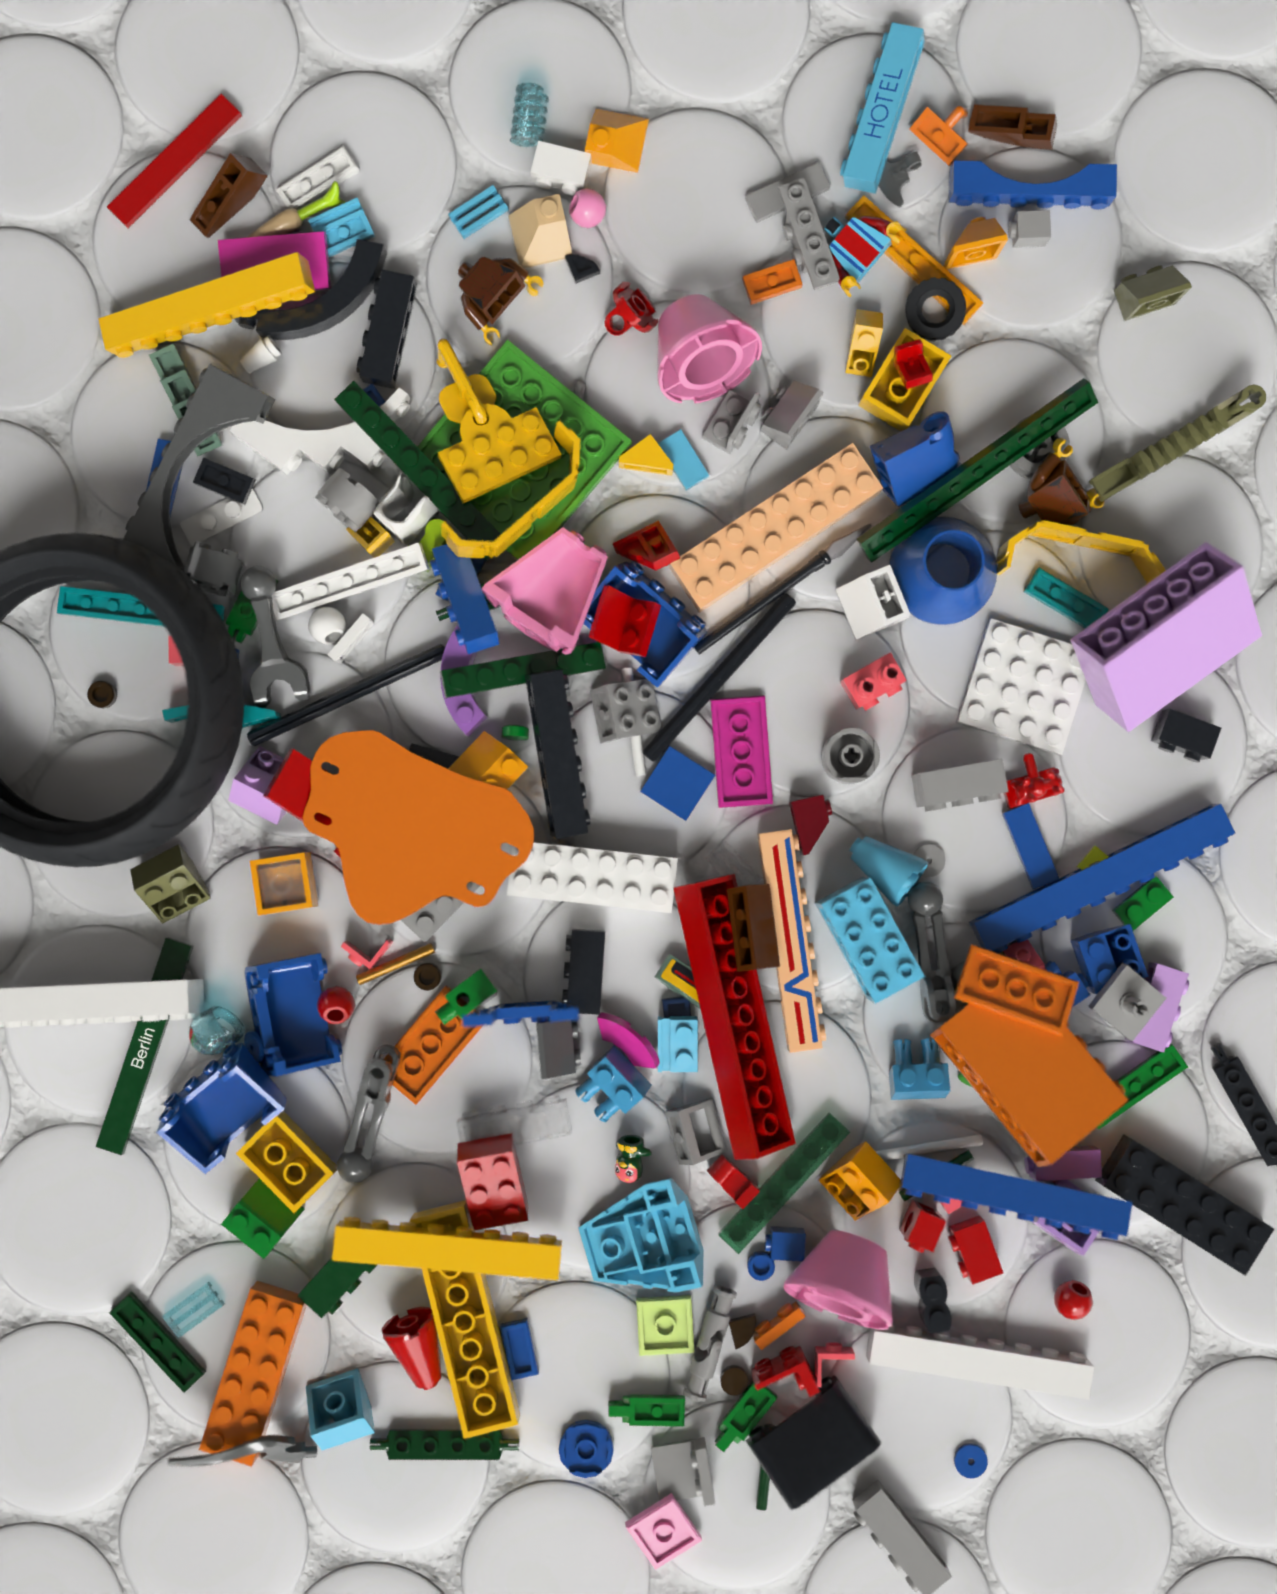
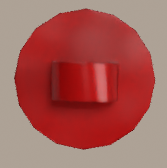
M623 281L614 289L613 299L617 307L608 313L605 318L607 331L615 336L627 332L632 327L643 333H649L658 324V319H654L652 316L656 311L650 300L639 288L635 291L629 288L631 283L628 281ZM614 315H620L623 318V329L619 330L614 327L612 323Z

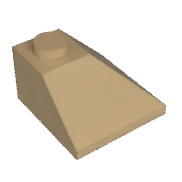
M560 194L533 199L508 215L519 265L523 268L563 260L565 256L572 254Z

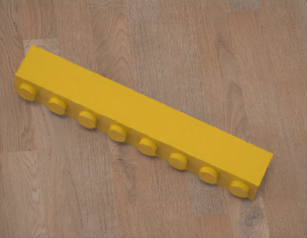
M296 252L98 318L105 350L124 358L132 356L135 351L141 349H154L159 343L165 341H178L182 339L183 335L189 333H203L208 327L227 325L232 322V319L238 317H251L256 315L257 311L266 308H279L282 303L290 300H303L308 294L316 291L308 260Z
M345 1217L344 1221L340 1220L335 1226L332 1260L559 1280L563 1240H557V1236L542 1234L540 1238L529 1237V1234L525 1232H513L511 1236L501 1235V1231L487 1229L484 1230V1233L473 1232V1229L469 1227H457L455 1231L445 1230V1226L437 1224L428 1225V1228L417 1227V1224L413 1222H401L399 1226L389 1225L387 1220L376 1219L372 1220V1223L361 1222V1219L357 1217Z

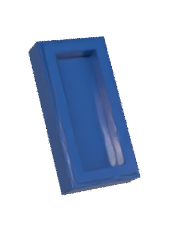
M528 1318L502 1323L500 1329L511 1380L539 1375Z

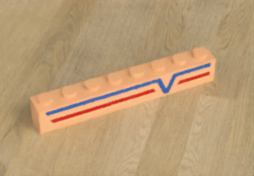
M792 829L757 834L764 884H770L780 960V967H776L787 1050L792 1053L823 1048L822 1041H826L824 1024L819 1025L818 1014L822 1013V1004L820 997H815L814 987L818 986L817 971L811 969L810 959H815L813 943H808L806 933L811 932L810 919L808 915L804 916L803 905H807L805 888L800 889L799 878L803 877L801 861L796 862L795 851L799 850L798 835L793 834Z

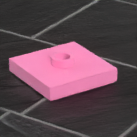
M672 1493L625 1522L626 1529L655 1570L702 1541L701 1534Z

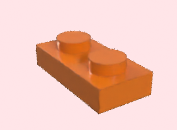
M794 259L745 275L742 278L751 305L800 289L803 285Z
M797 1301L793 1304L787 1303L777 1311L778 1315L771 1321L764 1320L756 1327L753 1337L761 1351L805 1318L804 1311Z

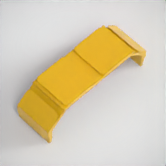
M559 421L556 424L554 438L570 455L569 476L494 542L461 540L445 521L441 524V535L457 557L484 558V556H489L491 559L494 556L498 557L531 527L532 522L537 518L541 519L574 489L579 473L580 438L570 428L567 429Z
M1045 520L1036 522L1004 543L998 550L996 560L998 563L997 575H1001L1011 567L1015 545L1029 536L1129 556L1145 579L1146 585L1166 571L1158 557L1149 551V545L1144 544V541L1107 533L1094 534L1087 532L1083 528Z

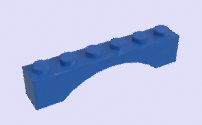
M954 160L949 170L948 203H956L958 206H969L972 203H979L986 207L1010 204L1014 208L1026 205L1050 208L1053 205H1063L1067 209L1091 206L1092 209L1100 210L1109 207L1117 197V164H1089L1080 172L1066 179L1040 184L1018 182L1006 178L991 170L982 161Z

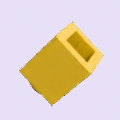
M856 309L845 373L872 377L883 331V313Z

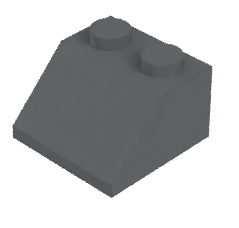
M549 1017L548 1021L537 1022L541 1080L576 1073V1066L581 1065L580 1049H575L574 1038H579L577 1021L550 1022Z

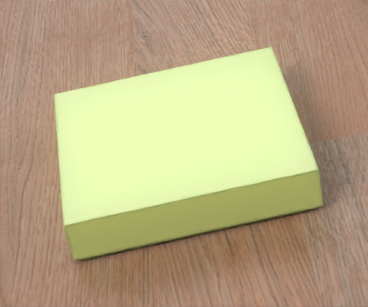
M691 1295L636 1298L639 1356L694 1353Z

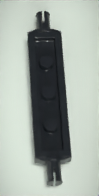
M1221 1043L1216 1044L1221 1053L1219 1054L1213 1045L1210 1049L1213 1051L1218 1062L1212 1069L1266 1165L1277 1166V1125L1239 1057H1228Z

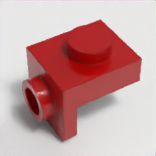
M921 339L906 342L895 347V367L906 389L933 381V373L923 355Z

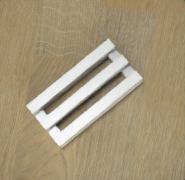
M362 613L327 655L337 663H342L372 628L374 622Z

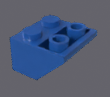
M1131 924L1096 931L1070 940L1081 974L1089 984L1087 990L1090 993L1098 994L1122 963L1128 965L1142 978L1149 977Z

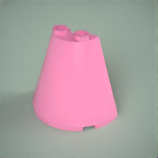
M565 528L558 530L487 582L481 589L492 606L497 608L500 605L502 613H504L503 617L525 635L552 651L557 652L561 648L563 649V654H570L577 643L608 556L597 545L588 547L583 544L585 539L578 532L573 530L570 532Z

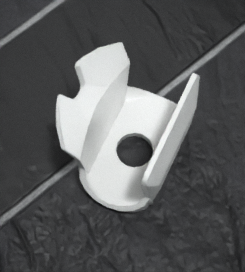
M399 472L396 483L386 492L373 513L398 540L408 545L425 529L427 523L438 516L439 510L427 496H424L404 521H395L396 516L410 504L415 494L406 477H403L401 481L402 472Z

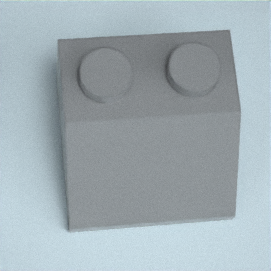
M793 381L790 387L785 385L776 397L779 401L774 409L769 407L760 420L763 422L761 432L787 450L818 407L824 392L797 381Z

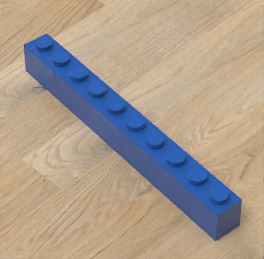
M1212 804L1108 854V858L1102 861H1096L1083 870L1077 869L1059 878V880L1025 894L969 923L982 948L1000 953L1008 948L1006 944L1014 940L1017 943L1023 942L1031 938V932L1039 928L1042 931L1050 929L1057 925L1056 920L1064 916L1066 919L1075 917L1082 913L1080 908L1090 904L1091 907L1102 904L1106 901L1105 896L1113 892L1115 895L1122 894L1130 890V884L1138 880L1140 883L1147 882L1155 878L1154 873L1161 869H1164L1165 872L1178 867L1180 865L1179 861L1186 857L1189 860L1197 858L1204 854L1203 849L1211 845L1213 848L1229 842L1227 837L1236 833L1222 804Z

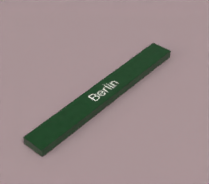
M165 938L151 981L183 980L194 946L171 938ZM168 1015V1020L142 1021L141 1016V1021H137L96 1144L97 1148L118 1155L125 1153L170 1015Z

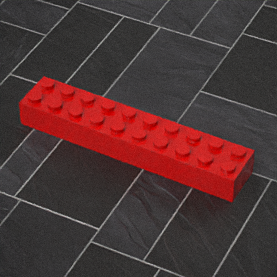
M735 874L674 887L673 889L734 1160L759 1159L792 1146L796 1142L757 970L737 972L727 889L738 887Z

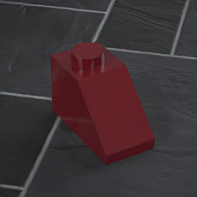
M824 795L789 802L795 832L798 835L800 853L803 856L811 852L829 823L828 816L832 815L829 799L824 800Z

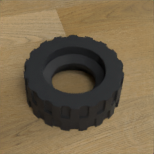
M934 277L926 281L923 280L912 289L911 294L907 298L905 307L907 322L913 332L925 340H944L952 336L961 327L966 315V301L961 289L954 282L946 280V278L938 279ZM941 296L949 304V314L940 323L928 322L922 314V306L929 297Z

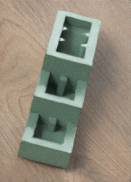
M173 343L149 354V357L179 420L184 417L188 409L186 407L188 398L196 392L197 388ZM215 433L194 449L197 457L222 446L218 434Z

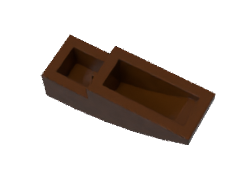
M974 104L968 131L971 134L1001 143L1052 150L1058 123L1056 114L1029 113L1026 107Z

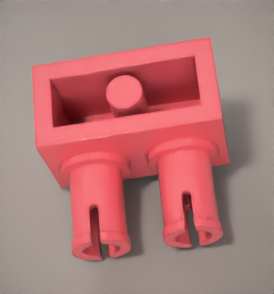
M890 652L844 678L840 683L855 709L857 710L863 706L866 711L879 703L877 698L886 693L890 697L903 690L901 684L907 680Z

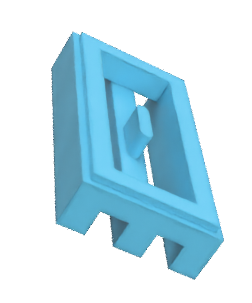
M492 185L448 215L462 238L466 239L509 211L506 203L503 202L500 194L497 193L494 185ZM493 196L492 199H490V200L487 201L486 203L482 204L481 206H479L478 208H476L475 210H473L472 212H470V213L467 214L466 216H464V217H462L461 219L457 220L458 218H460L461 216H463L464 214H466L467 212H469L470 210L474 209L475 207H477L478 205H480L481 203H483L484 201H486L487 199H489L490 197ZM494 205H499V207L463 229V225L477 218Z

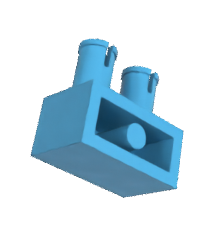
M929 1038L921 1040L923 1064L912 1063L910 1039H904L903 1043L902 1039L893 1041L896 1064L892 1065L889 1071L891 1100L946 1098L951 1091L948 1063L940 1062L938 1044L933 1038L931 1042H929Z
M614 1045L596 1061L587 1073L589 1078L577 1087L575 1092L580 1097L587 1091L580 1100L588 1102L602 1089L608 1098L597 1106L594 1112L597 1117L604 1112L599 1120L607 1122L619 1109L626 1114L644 1098L652 1084Z

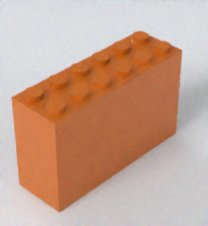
M968 1003L955 1016L931 1033L930 1036L1037 1167L1052 1165L1128 1101L1124 1095V1088L1116 1080L1112 1081L1105 1073L1106 1067L1098 1058H1093L1086 1050L1088 1046L1084 1040L1078 1035L1074 1036L1068 1029V1022L1064 1035L1060 1036Z

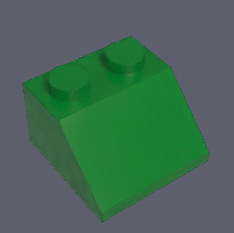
M259 1178L221 1225L265 1259L305 1208L301 1206L293 1213Z

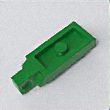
M752 1381L721 1420V1424L718 1426L721 1433L715 1439V1446L725 1452L733 1441L737 1444L741 1440L744 1441L777 1400V1394L767 1386L756 1390Z
M624 1395L623 1400L608 1401V1416L622 1417V1422L629 1423V1426L683 1427L685 1420V1396Z

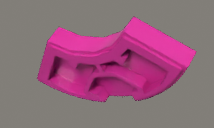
M604 1012L598 1015L597 1020L603 1041L613 1043L619 1047L634 1066L657 1068L660 1064L659 1058L645 1035L641 1037L630 1027L631 1023L618 1016Z

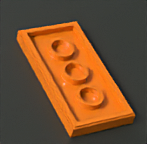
M971 944L954 998L1063 1036L1079 982Z
M447 985L394 1046L400 1051L401 1058L393 1086L415 1105H417L483 1027H463V1020L461 1021L458 1015L444 1025L435 1011L447 1003L445 995L452 990ZM461 997L457 1000L460 1006L467 1004ZM387 1054L383 1060L392 1064L393 1059L391 1055Z

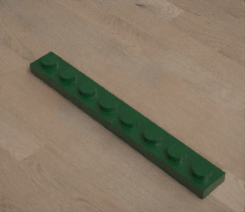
M355 381L348 385L334 399L467 540L494 542L501 536L497 529L470 501L462 503L452 482Z

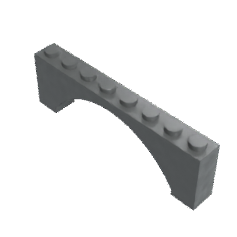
M211 364L201 372L198 380L200 384L196 392L188 398L186 403L188 409L184 417L177 421L174 427L175 435L171 443H167L162 451L163 459L159 467H156L151 473V483L147 491L141 494L137 503L139 508L135 516L128 520L125 527L127 532L123 540L142 546L163 557L181 571H184L185 566L178 554L170 523L171 494L179 470L194 449L215 433L245 422L257 421L264 424L276 400Z

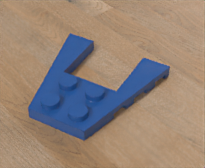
M555 1000L503 1003L491 1006L489 1009H481L480 1014L472 1012L469 1013L470 1015H462L463 1027L493 1025L496 1020L503 1019L504 1024L520 1023L522 1018H531V1022L548 1021L549 1016L550 1022L579 1020L578 1008L567 1006V1004H562V1002Z

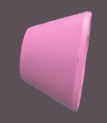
M694 294L678 299L665 309L658 322V384L662 393L668 399L677 403H682V400H693L694 403H701L727 393L729 389L732 390L751 373L750 367L754 360L760 359L762 352L760 336L751 325L705 295Z
M829 1231L785 1280L783 1288L790 1296L817 1311L822 1312L825 1309L838 1314V1319L872 1329L887 1330L892 1325L887 1252L881 1246L868 1239L844 1231Z

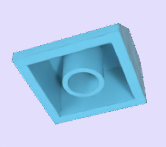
M358 1368L306 1386L310 1436L322 1451L375 1433L372 1407Z

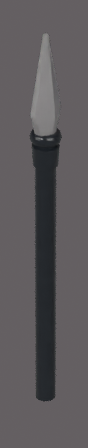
M869 523L832 541L825 550L819 552V556H814L801 569L699 641L694 647L695 651L700 655L813 572H817L825 567V564L829 565L831 560L841 557L857 541L856 539L871 527V524Z

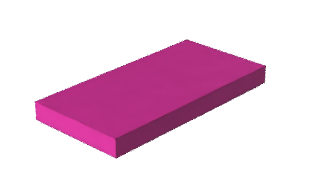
M324 231L218 240L221 277L298 252L309 262L315 290L331 289L327 236Z
M765 695L711 699L718 808L773 804Z

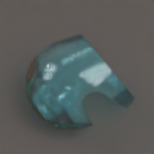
M213 1006L192 1020L188 1033L189 1040L196 1051L204 1055L213 1056L223 1053L227 1049V1044L239 1042L245 1033V1027L240 1019L231 1011L220 1006ZM223 1019L230 1023L236 1033L224 1028L217 1020Z

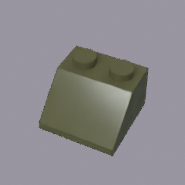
M1162 265L1153 267L1146 271L1147 274L1137 277V274L1121 279L1119 286L1114 290L1124 321L1175 305L1192 288L1190 281L1173 265L1163 268Z

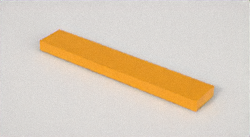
M865 195L845 215V219L848 221L853 217L859 219L862 216H868L894 222ZM903 230L898 231L896 237L900 242L896 243L891 239L892 244L884 254L917 284L934 277L938 279L946 278V280L954 282L961 289L965 297L966 315L962 323L965 325L983 305V302ZM932 296L949 312V304L945 298Z

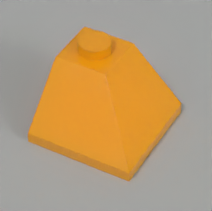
M596 109L590 122L585 152L591 153L592 164L638 173L649 119Z
M985 217L973 219L952 247L943 266L948 270L996 259L1008 241L1007 234L995 218L986 220Z

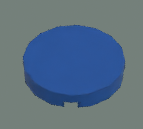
M588 1419L576 1421L568 1426L562 1434L559 1444L560 1460L574 1476L582 1478L595 1477L602 1473L612 1461L614 1452L612 1436L607 1428L599 1422Z

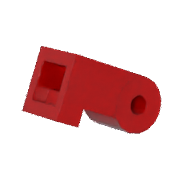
M723 1154L707 1169L711 1177L723 1187L742 1209L760 1192L758 1185Z

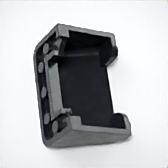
M835 1375L831 1378L829 1376L821 1380V1387H818L820 1392L815 1394L816 1397L772 1430L770 1427L763 1428L759 1426L751 1431L749 1438L746 1440L749 1448L791 1510L807 1503L874 1453L881 1444V1440Z

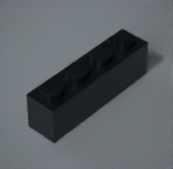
M382 269L380 278L375 280V304H371L369 307L368 320L371 321L369 331H364L362 346L365 347L363 357L360 356L358 358L356 368L363 383H372L373 385L395 389L417 289L414 276Z

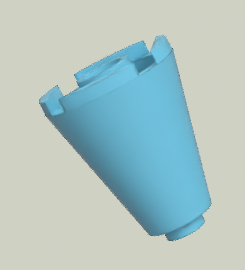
M865 836L863 839L858 837L849 850L853 853L851 859L867 877L872 879L876 887L897 907L906 899L907 893L917 884L929 863L923 858L868 836Z

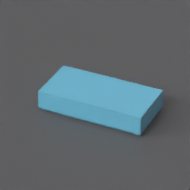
M681 429L658 443L674 464L673 471L686 491L709 477L707 470Z

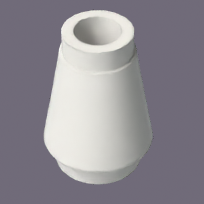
M268 335L265 338L261 337L244 355L240 363L250 374L277 361L278 356L282 352L276 342Z

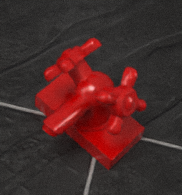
M1026 753L1023 761L1028 775L1008 780V792H1004L1008 809L1064 793L1065 788L1062 786L1063 783L1059 775V769L1052 767L1038 772L1033 754Z

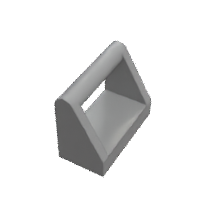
M713 1098L665 1111L679 1165H695L727 1152ZM704 1108L715 1148L699 1152L689 1113Z

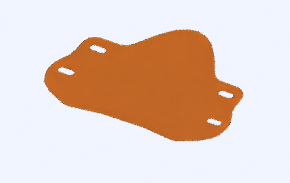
M365 730L343 732L332 736L318 748L312 760L311 792L303 814L304 826L309 832L333 842L339 849L344 883L350 904L357 915L367 923L376 925L394 923L415 913L442 896L454 897L474 907L486 906L493 900L504 880L525 863L532 850L534 828L528 814L510 791L502 787L467 778L408 751L380 732ZM328 762L337 766L339 773L333 775L324 771L321 767L322 763ZM322 813L330 817L332 823L324 825L316 821L314 815ZM502 843H508L518 848L519 853L513 856L502 851L500 847ZM474 882L484 887L485 892L482 895L474 893L467 889V883Z

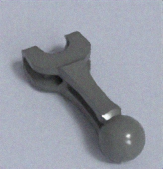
M261 566L251 567L243 573L240 587L243 594L251 600L261 638V665L252 673L249 681L254 703L259 708H266L270 704L271 685L275 680H284L289 683L295 698L298 700H309L311 690L307 670L301 663L288 657L277 631L271 597L276 589L275 577L267 568Z
M920 882L911 888L908 894V904L914 912L912 919L917 940L918 965L925 976L920 979L922 1010L924 1016L929 1021L946 1022L955 1016L956 1002L951 980L952 972L945 947L943 913L940 911L943 905V894L935 884ZM925 917L931 918L937 970L931 969ZM937 1002H940L942 1006L940 1014L936 1011Z
M381 1045L377 1049L373 1059L370 1060L365 1068L360 1090L357 1092L354 1118L344 1145V1152L340 1155L337 1162L339 1175L349 1183L364 1181L368 1178L373 1168L372 1156L374 1155L377 1136L391 1100L390 1090L401 1058L400 1051L392 1045ZM388 1053L391 1055L393 1063L390 1064L380 1059L381 1055ZM369 1103L374 1104V1110L363 1149L358 1148L363 1119Z

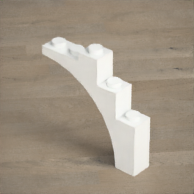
M398 388L380 408L395 423L399 417L403 418L411 407L409 404L411 399L405 391ZM265 420L264 424L257 421L237 424L229 430L236 438L286 475L290 471L294 472L299 467L303 454L328 473L332 469L336 470L342 464L345 452L370 471L375 466L378 468L387 456L355 422L327 430H299L282 427Z

